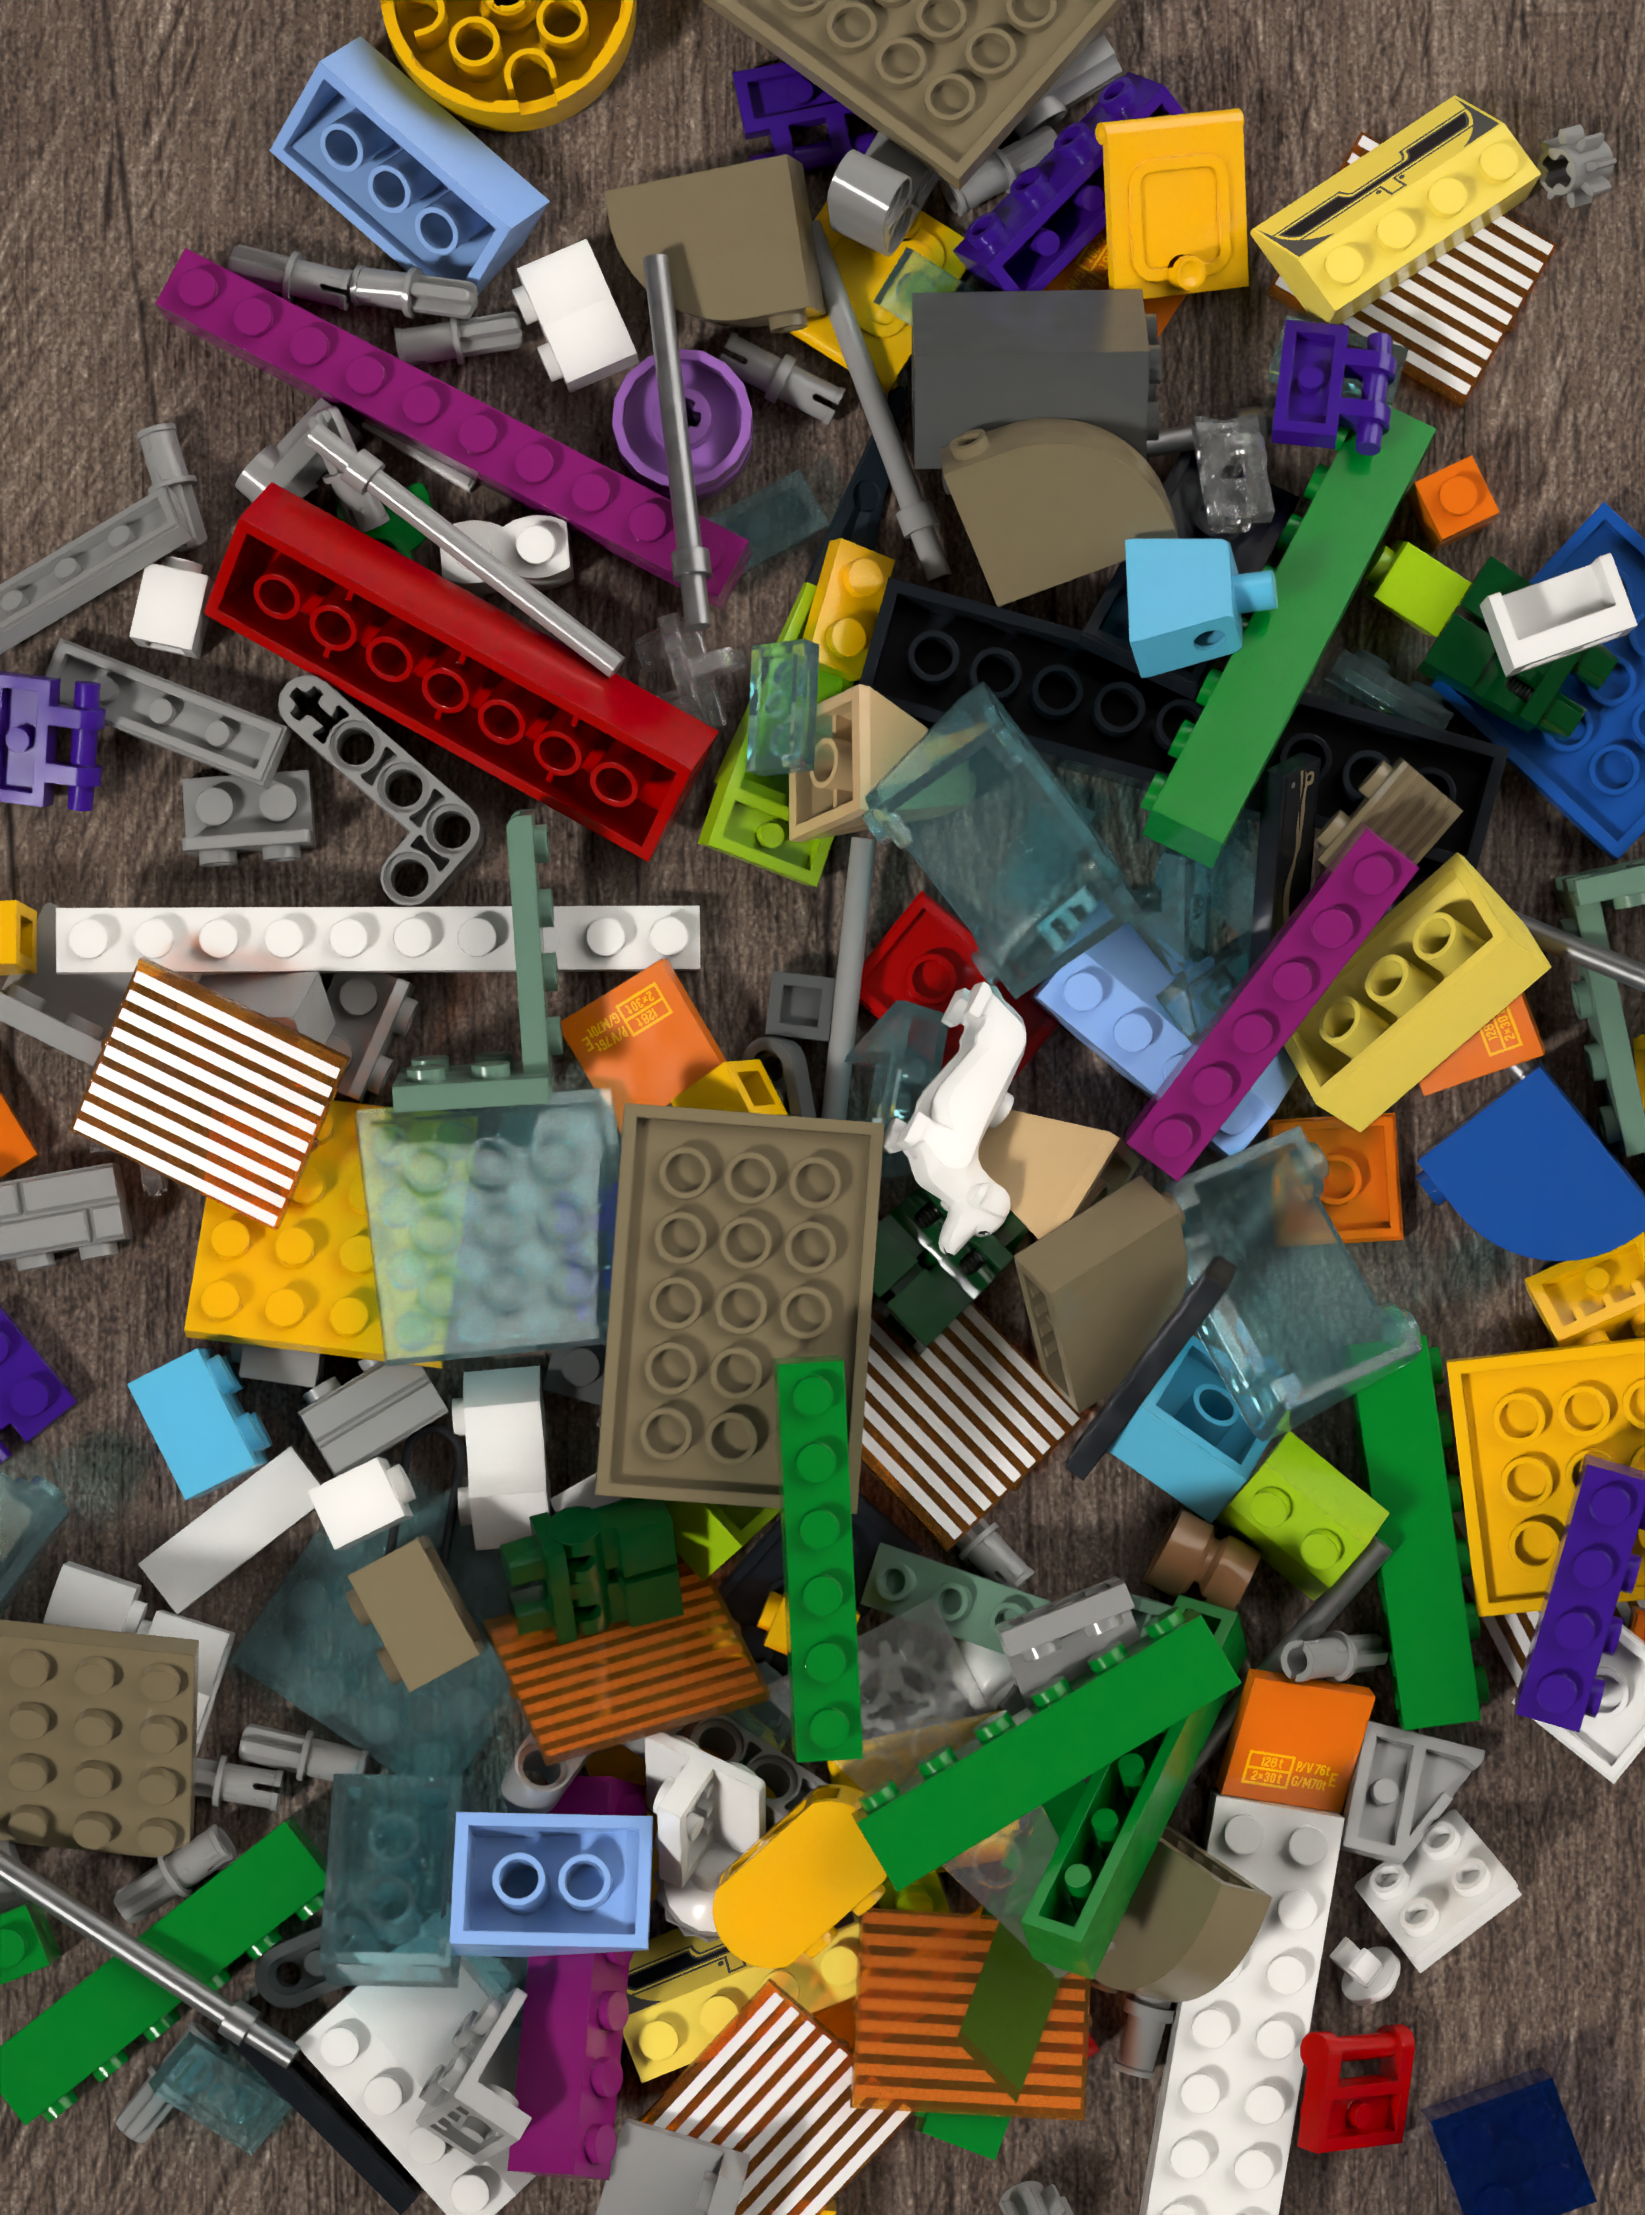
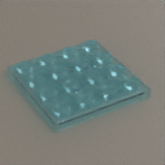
M611 1087L553 1092L550 1095V1103L400 1113H394L393 1107L356 1110L355 1126L385 1366L606 1344L620 1165V1146Z
M382 1452L370 1459L372 1460L376 1457L386 1458L389 1462L390 1467L400 1464L398 1461H396L386 1453ZM409 1469L408 1479L413 1487L416 1499L408 1502V1505L414 1517L400 1523L396 1549L428 1534L440 1556L450 1497ZM457 1508L447 1571L488 1648L473 1659L409 1692L404 1681L396 1685L392 1684L376 1654V1650L384 1646L373 1623L365 1627L361 1626L345 1596V1592L353 1588L347 1576L385 1556L389 1529L347 1550H334L323 1524H321L229 1661L360 1750L369 1751L368 1755L442 1805L521 1687L514 1689L511 1681L529 1676L535 1668L534 1666L507 1674L504 1666L541 1656L549 1646L500 1659L498 1651L555 1635L551 1628L494 1645L491 1639L493 1636L516 1630L510 1615L507 1594L537 1586L539 1582L537 1580L511 1587L504 1571L500 1549L476 1551L472 1525L461 1526L459 1510Z

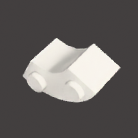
M540 1366L464 1372L463 1398H452L454 1434L466 1436L468 1487L458 1488L461 1526L472 1525L476 1551L500 1549L502 1544L532 1536L530 1516L548 1512L550 1518L552 1517V1505L549 1502V1499H551V1483L546 1457L547 1429Z

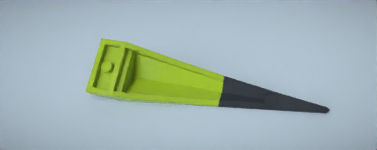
M904 386L896 387L895 390L890 392L887 399L898 430L906 397ZM873 434L869 438L715 776L713 783L717 784L698 840L700 845L803 885L813 887L818 886L834 836L805 842L789 841L788 718L854 686V681H847L799 662L796 659L829 542L843 538L875 552L889 477Z

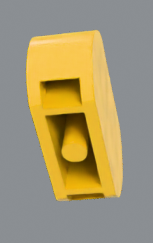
M838 1784L818 1786L722 1872L713 1900V1920L721 1941L732 1954L748 1964L768 1969L789 1967L803 1953L809 1959H812L821 1953L837 1936L838 1931L834 1925L851 1910L857 1916H861L883 1896L886 1888L882 1883L885 1881L887 1874L852 1816L853 1812L862 1807L858 1799L864 1792L853 1787Z

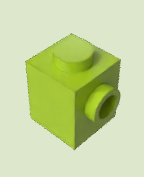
M1396 540L1391 549L1383 545L1374 555L1363 576L1370 582L1362 594L1423 634L1438 637L1472 583L1411 543Z

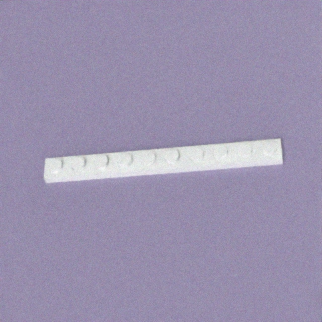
M512 906L56 908L57 975L136 974L137 971L143 974H257L318 971L319 973L516 972ZM554 906V927L543 928L544 953L556 952L558 972L643 971L665 958L668 959L674 971H699L700 906Z

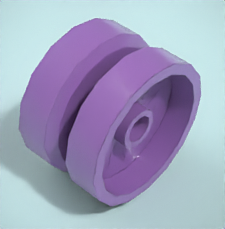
M679 349L687 420L695 425V427L688 426L696 498L697 501L720 494L739 478L751 455L754 428L753 414L743 382L727 363L704 351ZM651 355L632 369L620 386L614 398L612 428L624 469L635 482L671 500L654 355Z

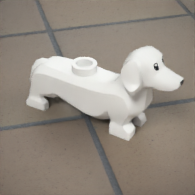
M985 982L974 984L971 991L966 988L955 991L941 1022L950 1028L959 1024L964 1025V1031L959 1040V1051L923 1090L916 1103L915 1112L908 1124L898 1118L892 1119L883 1139V1152L892 1154L903 1151L909 1159L915 1181L923 1189L941 1199V1206L948 1213L941 1229L938 1244L940 1250L949 1257H953L972 1236L985 1237L996 1232L1004 1223L1011 1206L1010 1197L1006 1190L995 1183L982 1169L978 1158V1149L988 1127L995 1128L1000 1125L1013 1106L1014 1097L1007 1090L1024 1055L1027 1033L1023 1018L1012 1006L1004 1001L996 986Z

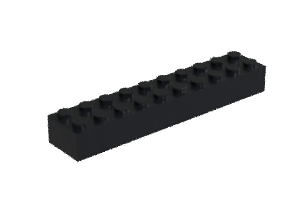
M890 577L888 578L859 682L860 685L873 688L934 733L1144 791L1148 790L1157 772L1167 777L1169 776L1177 759L1168 755V752L1182 723L1186 719L1196 724L1205 708L1195 702L1196 698L1194 701L1079 647L1078 643L1083 630ZM1214 667L1222 672L1224 671V669ZM1304 692L1263 772L1301 752L1321 758L1315 838L1339 810L1350 816L1353 810L1366 797L1358 788L1381 761L1384 760L1392 767L1401 757L1463 810L1417 865L1436 871L1458 852L1477 870L1509 748ZM1263 772L1240 815L1241 818L1259 823Z

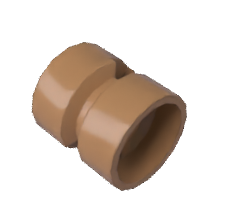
M1181 1509L1158 1546L1143 1581L1173 1598H1177L1179 1594L1186 1593L1190 1598L1234 1611L1257 1568L1262 1552L1232 1535H1228L1221 1540L1215 1538L1213 1525Z

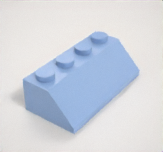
M361 36L319 61L269 150L407 272L410 268L416 267L422 269L424 275L471 281L477 286L478 295L523 246L550 202Z
M1111 899L1108 900L1029 997L1032 1002L1053 1017L1060 1025L1150 1099L1228 998L1227 995ZM1284 1046L1207 1146L1224 1160L1236 1161L1275 1113L1299 1074Z

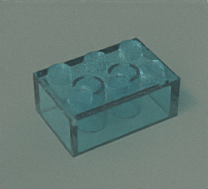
M334 1774L319 1965L329 1985L459 1987L461 1956H458L451 1947L449 1939L456 1812H470L471 1804L463 1776Z

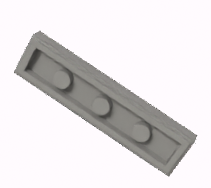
M167 484L0 584V654L193 539L179 499Z
M62 638L58 642L44 675L46 677L61 678L59 704L74 705L76 681L101 683L99 707L106 709V726L268 790L293 732L284 725Z

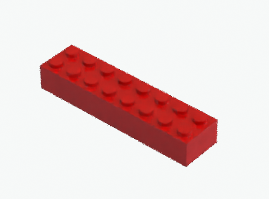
M273 482L266 487L239 517L203 612L208 617L647 862L650 861L675 825L719 733L713 727L615 673L609 678L573 649Z

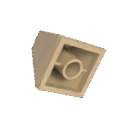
M858 684L788 718L789 841L805 842L939 817L967 805L971 797L973 779L971 773L966 770V755L870 686Z
M1010 1110L1007 1117L997 1127H988L978 1149V1158L982 1169L995 1183L1006 1190L1010 1197V1210L1038 1240L1127 1184L1141 1162L1121 1138L1109 1131Z

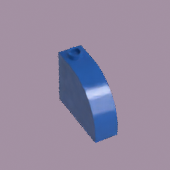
M1540 1061L1420 1153L1417 1158V1162L1423 1171L1415 1177L1438 1206L1448 1200L1466 1223L1481 1236L1501 1248L1525 1257L1547 1261H1572L1591 1258L1610 1252L1628 1243L1645 1231L1644 1191Z

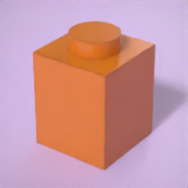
M1472 455L1414 482L1406 494V498L1433 552L1490 526L1500 513Z

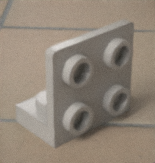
M46 903L37 918V974L8 976L0 992V1021L95 1068H98L99 1064L107 1067L111 1058L103 1055L107 1045L116 1049L120 1042L111 1037L114 1027L125 1031L129 1024L118 1018L122 1008L134 1013L138 1006L126 1000L129 990L143 995L147 987L133 981L136 974L57 975L56 908L60 907L52 903Z
M1115 1576L994 1625L1026 1708L1034 1703L1030 1697L1031 1693L1043 1684L1062 1675L1070 1682L1090 1670L1091 1667L1087 1660L1101 1649L1117 1641H1122L1126 1648L1141 1639L1130 1610L1135 1608L1124 1581Z
M518 1987L499 2000L491 1996L478 2013L472 2010L465 2017L451 2041L452 2044L459 2048L446 2067L440 2064L433 2071L419 2095V2098L427 2103L416 2122L479 2165L519 2141L532 2117L517 2108L519 2105L518 2100L507 2090L494 2084L486 2083L482 2085L478 2082L479 2077L528 1995Z
M625 2119L617 2141L616 2152L611 2161L610 2178L605 2181L596 2215H735L744 2186L750 2155L634 2119Z

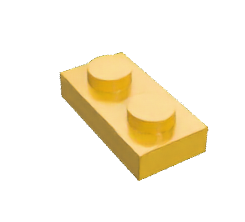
M843 538L829 542L797 661L850 682L860 680L888 578H891L895 563L894 559Z

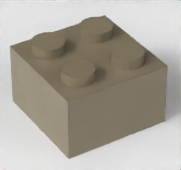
M428 1534L405 1544L347 1576L353 1586L351 1590L345 1592L347 1601L362 1627L373 1623L384 1646L376 1650V1654L393 1685L404 1681L408 1691L412 1692L480 1655L488 1648Z

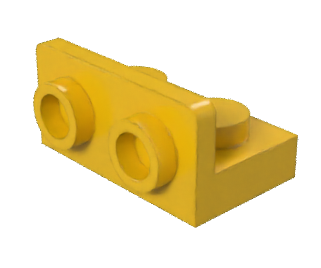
M1644 1232L1610 1252L1581 1260L1563 1261L1525 1278L1526 1291L1554 1341V1348L1625 1340L1634 1335L1645 1337Z

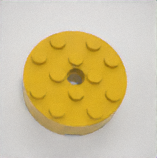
M380 0L384 24L394 54L405 75L456 120L477 128L501 132H521L545 128L560 123L588 107L607 89L619 73L629 53L637 19V0H519L517 3L509 6H497L494 0Z

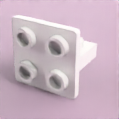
M661 1731L647 1735L645 1738L647 1807L657 1814L658 1832L655 1837L654 1848L659 1850V1878L683 1889L714 1841L743 1854L766 1833V1783L747 1766L737 1762L727 1763L702 1751L688 1738L679 1735L670 1736Z
M1455 1809L1448 1811L1429 1826L1423 1834V1839L1405 1862L1398 1865L1384 1861L1355 1884L1356 1891L1378 1917L1419 1973L1430 1967L1522 1895L1517 1889L1518 1884L1511 1874Z

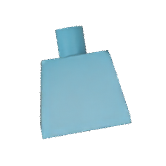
M1224 539L1125 540L1129 641L1141 678L1152 677L1238 652L1243 647L1241 614L1278 609L1277 587L1273 570L1238 574L1230 542Z

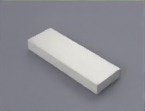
M292 1445L138 1563V1565L178 1615L312 1512L315 1507L307 1491L322 1483Z

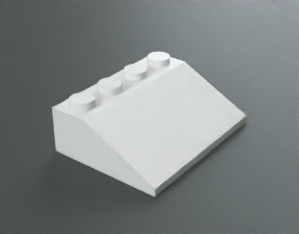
M446 1903L306 2029L295 2043L301 2047L300 2050L446 2215H495L532 2181L536 2175L507 2171L510 2146L479 2165L416 2122L427 2103L419 2098L420 2092L433 2071L440 2064L446 2067L459 2048L452 2044L451 2041L465 2017L472 2010L478 2013L491 1996L499 2000L516 1987L524 1991L494 1956L457 1955L449 1944L451 1908ZM524 2003L478 2079V2082L482 2085L486 2083L497 2085L507 2090L514 2097Z

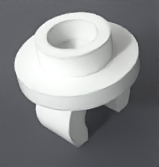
M1346 1936L1329 1956L1344 1971L1341 1983L1344 1995L1353 2004L1358 2006L1371 2005L1387 1998L1394 1990L1400 1975V1961L1389 1948L1376 1946L1360 1950Z

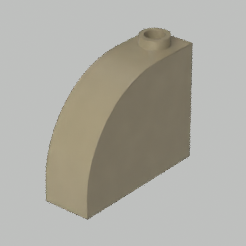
M788 154L604 191L610 228L617 249L633 276L645 289L643 258L651 254L668 255L674 309L718 326L753 328L769 325L771 333H785L808 327L807 318L826 314L804 168L801 162Z
M1033 418L1016 421L987 432L983 429L966 431L955 437L949 446L940 449L943 476L997 607L1125 561V540L1179 539L1175 516L1170 502L1151 465L1126 441L1098 426L1065 418Z
M1141 1175L1014 1255L1042 1374L1079 1414L1116 1389L1180 1303L1185 1292L1188 1277V1259L1181 1227L1186 1223L1184 1212L1169 1192L1163 1191L1159 1193Z
M1166 1825L1094 1979L1085 1977L1083 1981L1096 1989L1112 1994H1117L1118 1990L1175 2003L1197 1999L1219 1986L1243 1960L1259 1932L1273 1897L1171 1826Z

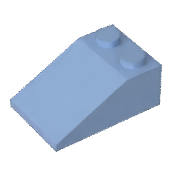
M456 1812L449 1944L458 1956L534 1957L649 1950L653 1816Z

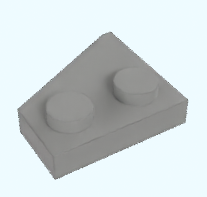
M1369 1721L1347 1793L1340 1850L1398 1865L1405 1862L1423 1839V1834L1429 1826L1441 1816L1451 1803L1452 1797L1471 1772L1476 1770L1482 1763L1486 1750Z

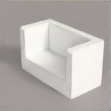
M1611 553L1597 557L1591 565L1502 596L1498 592L1489 595L1479 605L1505 677L1625 636L1637 626Z

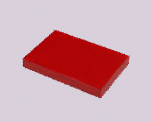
M922 890L863 962L859 1005L940 1070L959 1051V1040L964 1031V1025L962 1024L950 1028L941 1022L955 991L963 988L971 991L974 984L980 982L996 986L1004 1001L1012 1006L1023 1018L1027 1033L1024 1055L1011 1083L1059 1025L1053 1017L1029 999L1038 988V983Z

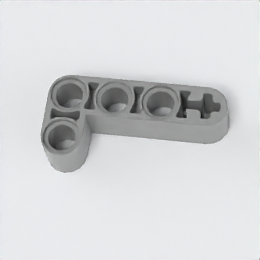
M878 132L865 154L855 149L850 150L836 169L827 196L830 226L832 230L889 257L903 241L940 176Z
M303 675L293 678L284 686L279 695L278 707L280 715L286 724L300 739L409 832L406 838L387 858L382 867L380 880L383 891L398 907H430L478 855L484 842V830L481 821L464 801L328 683L316 676ZM322 695L318 703L326 715L336 723L330 733L312 716L306 715L299 721L302 715L300 708L297 706L299 699L305 696L307 699L314 701ZM343 714L348 715L347 718L341 720ZM356 734H365L372 737L375 744L374 753L368 761L359 765H351L343 761L341 754L342 746L348 738ZM327 737V740L324 744L319 742L320 740ZM405 775L419 778L423 789L422 795L417 802L407 807L391 803L389 791L396 779ZM456 816L469 821L471 827L470 837L461 847L454 849L445 848L438 843L437 830L444 820ZM407 865H421L427 869L429 876L425 890L419 895L412 897L399 894L395 887V879L398 872Z

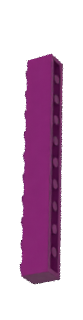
M187 248L184 249L155 303L168 322L318 400L323 398L332 406H337L341 412L379 429L539 515L552 516L566 521L571 532L681 588L680 583L673 580L671 552L676 550L670 499ZM699 515L702 547L709 549L712 577L706 580L708 601L713 606L723 610L752 556V551L747 539Z

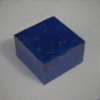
M1542 2067L1421 2109L1458 2215H1561L1597 2202L1553 2077Z

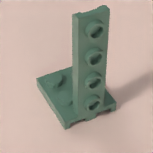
M522 809L514 812L506 827L522 1060L513 1061V1052L510 1051L475 1054V1063L450 1065L449 1056L426 1055L411 1058V1067L401 1068L392 1086L394 1113L550 1103V1095H552L553 1086H555L554 1060L552 1055H563L561 1017H549L547 992L558 991L559 989L556 952L544 953L543 928L554 927V906L552 888L540 889L538 863H550L548 826L547 824L536 825L535 809Z
M1645 858L1554 877L1553 882L1557 901L1564 904L1566 918L1558 920V929L1610 950L1600 902L1602 901L1603 908L1614 906L1615 910L1645 904ZM1576 964L1579 981L1571 983V994L1578 1018L1580 1020L1588 1019L1592 1043L1584 1045V1056L1592 1082L1601 1081L1605 1106L1597 1107V1118L1603 1141L1606 1145L1613 1143L1615 1152L1624 1156L1641 1154L1645 1152V1114L1617 981Z
M880 1542L860 1604L1005 1655L994 1625L1053 1601ZM1130 1593L1135 1608L1130 1610L1141 1638L1148 1635L1144 1628L1145 1624L1159 1614L1173 1608L1174 1605Z

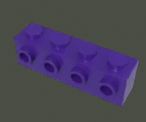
M1129 71L1124 77L1115 79L1102 90L1098 103L1079 122L1069 125L1057 136L1054 148L1035 167L1025 170L1013 181L1010 186V193L991 212L981 215L972 222L966 231V238L953 250L954 254L986 292L1042 291L1106 226L1103 145H1100L1096 140V125L1100 122L1186 114L1163 84Z
M1585 1454L1515 1697V1713L1517 1715L1580 1732L1584 1715L1596 1717L1605 1688V1680L1595 1678L1602 1653L1610 1656L1614 1655L1623 1625V1618L1613 1616L1620 1591L1632 1593L1641 1563V1556L1631 1552L1638 1529L1645 1531V1471Z

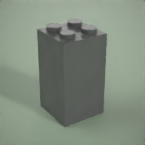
M1142 289L912 293V422L915 469H942L940 449L949 446L955 437L966 431L983 429L987 432L1016 421L1033 418H1065L1098 426L1126 441L1145 460L1147 459V441L1159 440V403L1155 402V384L1161 383V347L1157 345L1156 313L1145 314Z

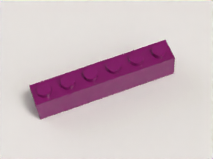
M1362 822L1125 1132L1126 1144L1179 1182L1419 870L1415 861Z
M576 1776L548 1814L647 1816L645 1803L646 1786L611 1776ZM634 1951L528 1957L525 1993L528 1995L523 2007L515 2098L519 2102L517 2108L532 2117L520 2140L510 2146L507 2171L542 2177L609 2180L611 2161L615 2155L617 2145L614 2124L617 2094L621 2089L623 2080L620 2060L623 2028L627 2023L629 2015V2004L626 1997L629 1963Z

